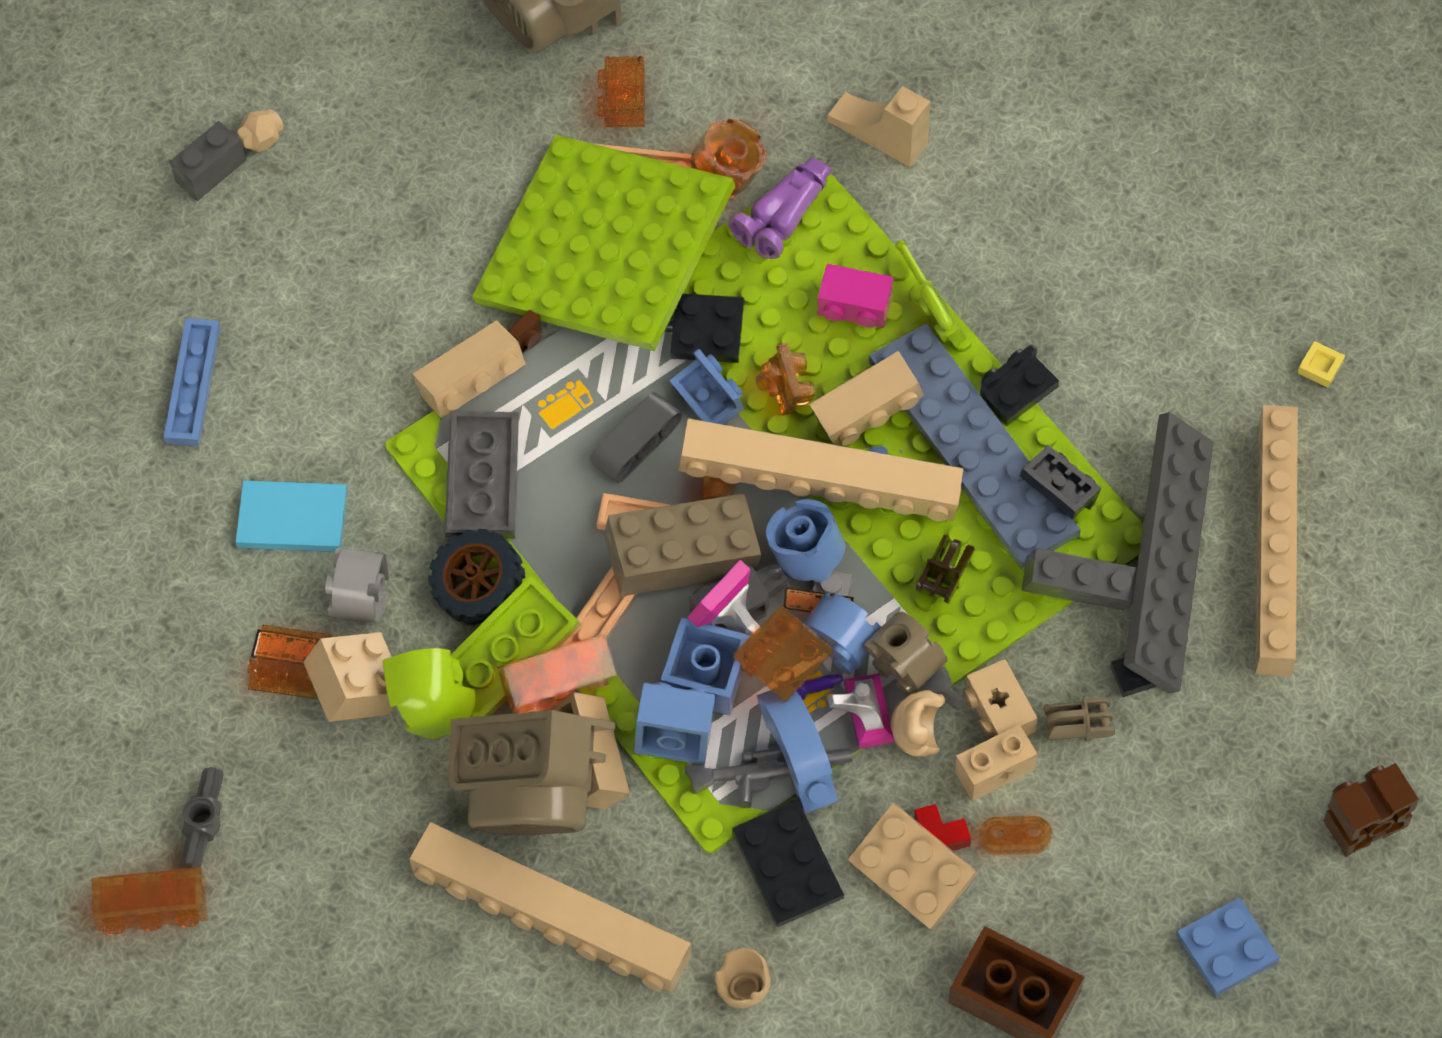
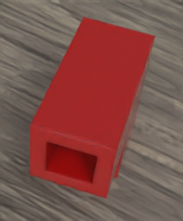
M936 804L914 810V819L952 851L971 846L972 838L965 818L943 824Z

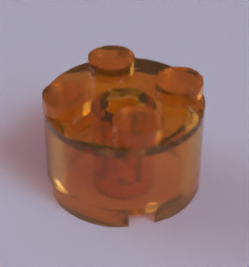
M729 118L727 121H716L709 126L693 149L691 167L733 178L735 188L730 198H733L746 190L766 162L767 150L766 147L763 148L760 141V133L752 125L740 119Z

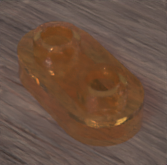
M1039 816L991 817L984 821L979 831L981 847L992 855L1039 854L1049 847L1052 839L1050 824ZM1034 828L1039 830L1041 834L1033 837L1027 831ZM998 829L1001 830L1004 833V835L1002 837L997 838L994 837L991 834V832L993 830Z

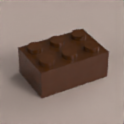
M984 926L950 987L949 1003L1016 1038H1057L1082 992L1085 976Z

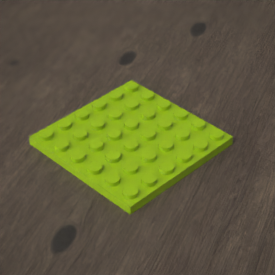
M555 134L472 297L475 303L521 316L532 310L540 317V321L655 351L735 188L734 180L730 177Z

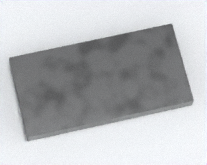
M450 411L445 538H450L453 535L458 537L462 535V531L469 529L473 532H478V529H487L492 534L493 532L498 533L504 539H515L519 412Z

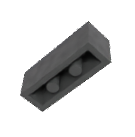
M1036 548L1026 557L1021 591L1125 610L1133 602L1137 567Z

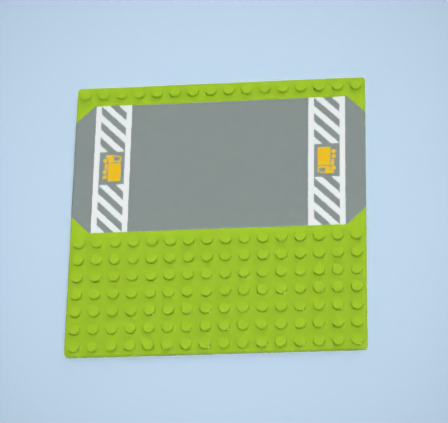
M832 173L825 179L826 186L805 211L793 234L788 239L783 240L784 249L778 258L767 259L760 256L755 249V244L751 248L745 247L734 237L728 227V222L713 231L683 294L744 297L739 363L718 362L723 369L720 372L721 376L726 381L731 378L743 393L740 400L744 410L724 424L727 426L832 444L809 404L871 368L872 365L869 363L870 354L926 323L979 394L983 376L991 369H999L1003 365L944 299V303L966 337V340L957 346H954L950 340L946 343L941 340L934 329L938 322L933 315L928 317L918 302V299L922 297L918 290L920 284L902 254ZM752 206L742 213L750 216ZM827 264L893 277V294L884 328H867L855 322L845 320L832 321L818 315V295ZM563 327L536 344L533 348L522 353L526 363L525 366L468 401L457 410H454L519 412L515 539L505 540L515 549L523 561L521 566L525 569V579H522V583L532 575L575 618H577L612 567L604 537L605 530L597 529V519L603 493L669 505L745 494L762 554L758 569L777 563L766 537V527L771 517L783 507L786 511L796 506L794 502L799 500L811 499L824 503L834 516L846 542L844 556L834 570L853 574V583L849 597H854L853 602L869 614L865 620L872 627L876 621L882 627L897 611L899 613L901 611L907 613L930 633L927 638L932 644L937 641L947 656L948 662L943 666L949 672L952 681L951 687L1074 602L1021 591L1024 568L1021 569L962 488L960 490L959 505L953 521H935L928 518V516L919 514L901 515L891 509L880 507L868 509L860 506L858 503L847 501L830 502L824 497L814 495L797 496L790 491L775 488L763 490L753 484L742 482L730 484L722 481L720 478L709 476L692 477L686 472L678 471L687 420H699V418L671 386L669 380L696 360L671 359L672 333L664 332L655 351ZM656 392L682 412L680 423L622 482L616 483L590 462V456L596 446L649 394ZM1035 404L1008 426L995 414L1029 461L1049 445L1058 453L1065 455L1071 464L1084 474L1092 477L1096 484L1101 487L1095 505L1089 510L1083 509L1073 519L1081 529L1080 536L1054 551L1121 565H1128L1138 558L1143 523L1043 410ZM902 409L891 415L889 420L882 426L877 428L871 427L861 433L855 442L843 446L868 451L871 447L882 445L887 449V455L944 465L911 418ZM432 411L387 440L385 446L396 463L445 523L450 414L441 418L435 411ZM944 534L948 535L950 539L941 562L954 539L962 541V548L953 567L954 569L966 546L969 544L975 548L960 578L959 588L956 589L949 604L944 602L945 598L938 595L931 597L929 591L924 589L921 591L916 590L918 580L927 565V559L932 558ZM484 555L473 557L477 565H479ZM492 557L486 570L499 567L494 557ZM498 576L490 578L493 585H495ZM786 576L788 579L787 588L813 590L815 581H798ZM928 577V579H927V580H930V581H932V582H935V581H936V580H934V579H932V578H930V577ZM718 581L637 594L574 686L581 694L604 697L610 721L615 722V730H613L615 739L701 848L708 854L714 853L734 839L732 834L733 827L779 808L797 794L792 777L772 779L767 790L752 793L751 807L741 808L737 805L738 785H736L735 780L714 783L700 793L694 794L692 784L685 774V766L691 765L716 769L755 763L757 759L744 763L742 761V752L748 750L752 752L768 750L769 745L778 744L775 737L766 728L756 695L788 683L806 681L829 674H839L844 679L879 673L872 664L875 658L870 654L859 669H854L851 675H848L838 669L833 663L835 659L826 653L821 657L812 653L804 645L808 639L801 633V626L811 612L784 609L785 588L769 598V608L766 616L756 621L761 629L755 637L750 639V655L731 715L713 711L705 765L635 754L634 746L636 721L643 684L661 682L681 617L687 619L690 615L689 597L699 587L706 584L713 585ZM942 583V586L946 588L950 587L949 585ZM880 674L891 720L892 712L897 703L908 696L897 686V680L891 674L887 678ZM843 680L841 683L833 685L834 688L808 694L803 702L817 728L825 751L851 748L853 756L862 749L858 748L851 714L846 710L831 708L828 702V697L831 695L846 694ZM840 764L830 765L831 769H835Z

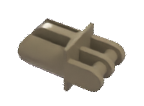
M1084 695L1081 702L1045 705L1046 726L1049 729L1047 732L1048 739L1059 740L1085 737V741L1088 742L1089 739L1113 736L1115 728L1110 725V721L1113 720V714L1108 711L1111 700L1106 697L1086 699V695ZM1088 710H1098L1097 713H1088ZM1090 724H1100V727L1091 728Z

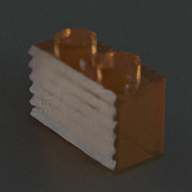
M641 55L639 57H605V69H598L599 89H604V96L598 97V116H604L605 127H645L644 57Z

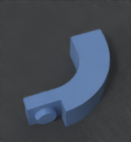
M788 683L756 695L766 728L775 737L784 755L804 813L837 802L838 798L831 778L833 772L825 748L812 717L795 688Z

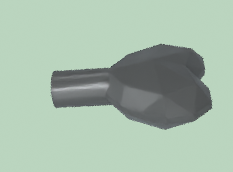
M942 666L916 691L930 690L935 694H942L945 697V702L956 710H960L966 701L963 696L951 689L952 681L945 666Z

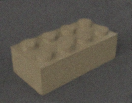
M745 494L608 515L604 533L620 597L722 580L740 560L747 566L751 565L756 571L762 555Z

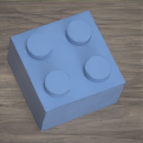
M681 617L661 682L669 684L673 688L685 690L698 688L705 690L709 694H715L714 712L730 716L750 655V635L709 624L696 627L689 619Z
M662 682L644 683L636 721L634 753L705 765L712 727L715 694H709L705 690L691 688L689 690L673 688L669 684Z

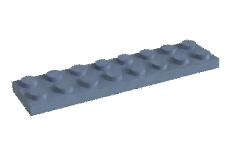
M927 323L869 355V363L874 366L897 351L900 352L924 393V396L919 399L918 403L912 408L905 410V412L944 465L963 468L961 488L1021 569L1025 568L1026 557L1036 548L1054 551L1080 536L1081 529L1074 520L1019 476L1022 468L1030 461Z

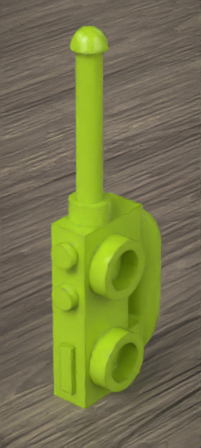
M899 240L896 243V249L900 251L920 284L918 287L922 296L918 299L920 306L928 317L933 315L938 322L934 329L944 343L950 340L954 346H957L966 340V337L931 281H927L908 250L907 243Z

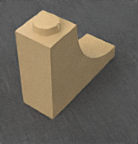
M904 86L900 88L890 102L886 103L866 101L845 92L828 113L827 121L911 167L928 145L931 101Z

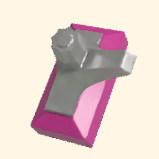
M740 560L703 598L687 619L696 627L710 623L712 625L724 624L728 630L750 635V639L755 637L761 627L754 621L746 609V595L749 588L748 580L751 569Z
M880 674L844 679L846 694L831 695L828 697V702L831 708L850 712L858 748L864 749L894 743Z

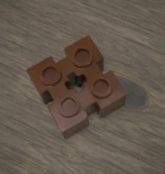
M1396 763L1386 768L1383 765L1377 766L1365 774V781L1361 783L1358 781L1355 783L1346 781L1333 790L1328 804L1329 809L1326 811L1323 821L1345 857L1371 845L1373 841L1381 837L1385 838L1409 826L1412 818L1410 812L1415 810L1419 798Z

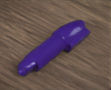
M829 674L806 681L791 683V685L798 692L802 700H805L808 694L834 688L833 685L841 683L844 678L839 674Z

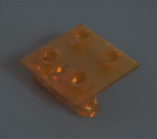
M780 605L732 656L743 665L742 670L749 677L756 676L786 702L834 652V649Z
M262 625L255 659H250L248 663V673L251 674L248 690L318 699L303 662L321 638H330L332 634Z

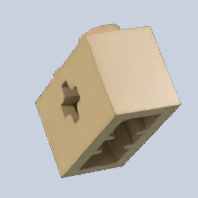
M1006 659L967 675L963 696L970 710H977L981 718L979 726L987 740L1019 724L1026 736L1036 732L1038 718Z
M1019 724L956 755L955 773L971 800L974 801L1034 771L1037 752Z

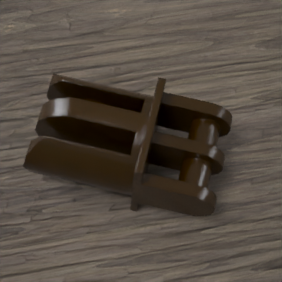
M944 534L932 558L927 559V565L918 580L916 590L921 591L924 589L929 591L931 597L938 595L945 598L944 602L949 604L956 589L959 588L960 578L975 548L968 544L954 569L953 567L962 548V541L954 539L941 562L950 539L948 535ZM928 577H930V578H932V579H934V580H936V581H935V582H932V581L927 580V579H928ZM942 583L949 585L950 587L946 588L942 586Z

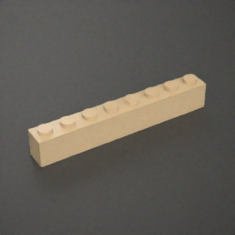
M1263 405L1258 424L1255 674L1291 676L1296 661L1298 407Z
M694 419L687 420L678 471L686 472L692 477L709 476L720 478L722 481L730 484L739 482L753 484L763 490L781 489L790 491L797 496L814 495L824 497L830 502L847 501L858 503L860 506L868 509L880 507L891 509L901 515L912 513L924 515L935 521H953L959 505L963 468Z
M429 823L409 858L412 871L415 872L414 876L420 881L429 885H433L434 882L447 887L446 891L460 900H465L466 897L479 902L478 905L481 909L492 915H498L499 912L511 917L512 923L524 930H530L531 927L544 933L543 936L548 941L556 945L562 946L563 943L577 948L576 952L588 960L595 961L596 958L609 963L610 969L622 976H628L629 973L642 979V983L654 991L661 992L662 989H665L672 993L692 956L690 942L434 823Z

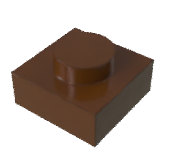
M529 310L508 330L519 342L522 352L526 348H533L539 342L542 335L540 317L532 310Z

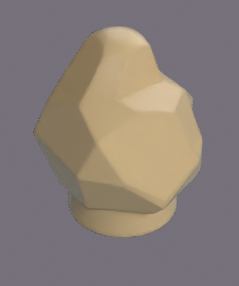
M272 109L250 112L244 116L235 135L241 139L243 148L260 153L270 148L279 139V133L283 131V122L280 116Z

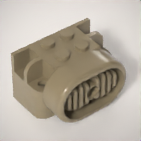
M482 0L488 10L512 37L531 53L542 52L565 37L566 34L573 35L584 31L591 36L598 31L597 22L605 16H608L616 26L622 23L620 0Z
M555 710L451 719L448 781L454 790L469 792L468 825L477 831L507 835H546L582 831L586 826L588 792L591 791L592 764L604 763L606 760V754L593 751L594 731L615 730V722Z

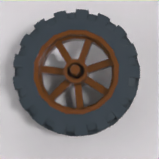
M469 529L462 531V535L458 537L453 535L448 539L449 543L444 547L441 545L438 548L436 560L432 559L430 563L432 574L428 575V583L432 587L430 592L433 598L447 614L458 622L464 621L468 625H476V622L482 624L522 584V579H525V569L521 566L523 561L520 555L501 535L496 532L492 534L487 529H478V532H473ZM484 555L479 565L475 564L473 557ZM492 557H494L499 567L486 570ZM467 561L468 564L464 567V569L459 570V568ZM498 576V579L493 587L490 584V578ZM455 577L466 578L463 583L455 588ZM472 587L471 599L460 597L461 594ZM489 590L487 594L479 597L480 591Z

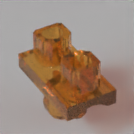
M778 344L776 347L777 353L767 363L762 364L763 372L757 375L755 382L758 389L768 390L771 397L777 396L782 415L792 414L797 405L810 404L816 392L813 382L798 381L797 376H803L807 370L805 354L790 352L788 344Z

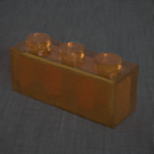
M604 634L595 635L497 667L509 708L520 707L521 713L542 707L540 700L551 696L554 697L555 702L564 700V698L574 692V689L587 685L589 691L609 685L607 678L617 675Z
M202 867L91 878L92 919L98 932L103 931L105 934L116 935L125 932V929L140 927L144 931H155L161 929L162 925L177 924L180 927H193L198 925L199 921H208L207 883Z

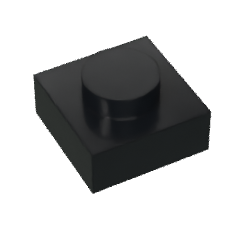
M1124 658L1111 661L1110 668L1123 697L1156 687L1155 684L1124 666Z

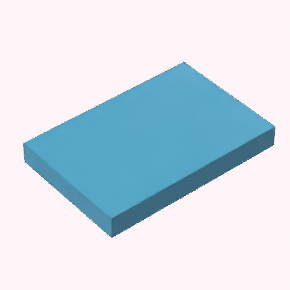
M243 480L236 534L237 548L335 552L337 547L341 548L347 485Z

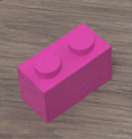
M827 264L818 295V315L832 321L845 320L855 322L867 328H884L893 294V277Z

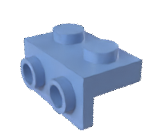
M698 349L694 352L696 361L670 379V384L700 421L724 425L744 410L740 400L743 393L731 378L726 381L721 376L720 372L723 369L711 354L706 357Z

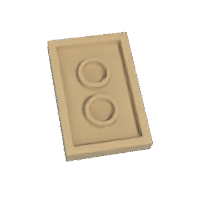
M894 803L891 804L848 859L849 862L931 930L939 924L979 873Z

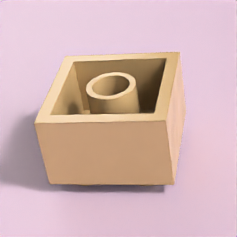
M381 632L321 638L303 663L328 722L384 716L390 714L395 706L390 707L383 660L392 656Z

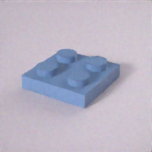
M1240 897L1178 930L1176 934L1215 997L1275 965L1280 959Z

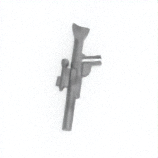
M778 744L769 745L768 750L755 752L748 750L742 752V761L744 763L757 759L755 763L716 769L691 765L685 766V774L692 784L694 794L700 793L714 783L735 780L736 785H738L737 805L741 808L751 807L752 793L767 790L770 780L791 777V774ZM851 748L826 752L830 765L853 762Z

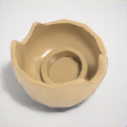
M744 947L726 953L722 968L715 973L717 992L721 999L731 1007L748 1009L763 1001L771 988L770 969L766 960L756 950Z

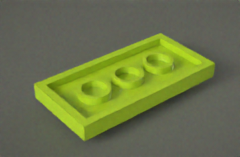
M532 575L451 654V658L459 660L462 668V685L475 690V705L471 714L472 717L492 716L582 625Z

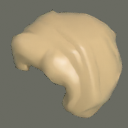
M930 690L916 692L899 701L895 706L890 725L894 741L904 753L921 757L938 754L940 748L937 747L934 738V719L938 708L945 703V697L942 694H935Z

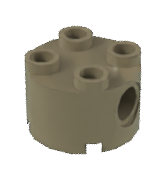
M897 611L863 644L865 650L875 658L872 661L875 669L886 678L891 674L897 680V686L907 696L918 691L948 662L946 654L937 641L932 644L927 638L930 633L914 618L903 611L900 613Z

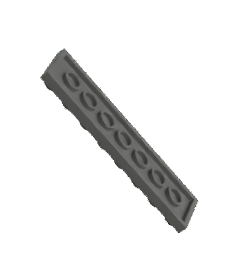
M1171 412L1160 414L1158 418L1124 658V666L1167 693H1175L1181 690L1213 453V441Z

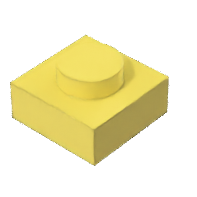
M1314 341L1299 366L1298 374L1329 388L1344 362L1345 355Z

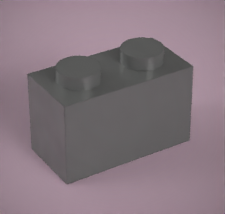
M218 121L170 161L175 182L196 201H199L246 161L241 139Z

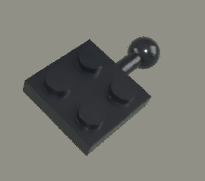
M682 294L675 308L674 319H670L664 331L672 333L671 359L696 360L694 352L700 349L706 357L711 354L717 362L739 363L744 297Z

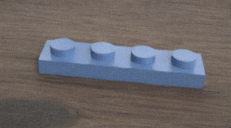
M185 318L164 433L166 444L200 446L221 329L219 320Z

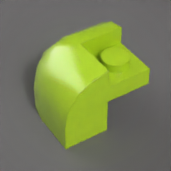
M441 648L412 650L383 660L390 707L397 706L402 718L406 722L405 730L430 739H437L450 734L451 719L471 717L475 705V690L462 685V668L459 660L451 658L450 650Z

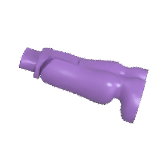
M813 157L805 164H799L796 169L787 174L774 188L754 203L750 216L743 213L734 214L728 220L730 231L745 247L751 248L755 244V249L760 256L767 259L778 258L784 249L783 240L788 239L793 234L805 211L826 186L825 179L831 174V169Z

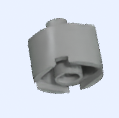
M337 547L333 559L335 572L334 574L329 573L326 579V595H332L329 601L328 616L363 622L380 621L388 591H384L385 580H389L390 572L388 555L379 552Z

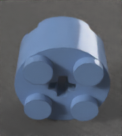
M811 499L799 500L794 502L796 506L786 511L783 507L771 517L766 527L768 544L786 576L798 581L813 580L815 582H823L831 576L832 570L841 562L845 553L846 542L834 516L824 503Z
M826 592L801 626V633L808 639L804 645L812 653L820 657L826 653L835 659L833 663L838 669L851 675L854 669L860 668L869 655L863 644L881 626L876 621L872 627L865 620L869 614L851 600L836 593L831 599L830 592Z

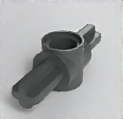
M214 767L203 770L197 795L190 797V800L183 809L185 821L182 834L186 836L180 865L192 871L201 868L207 842L214 840V836L220 829L219 816L222 804L218 801V796L224 774L221 770ZM201 814L210 815L209 819L203 823L194 822L195 818Z

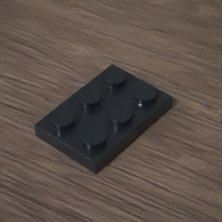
M798 800L732 828V834L777 927L844 899V893Z

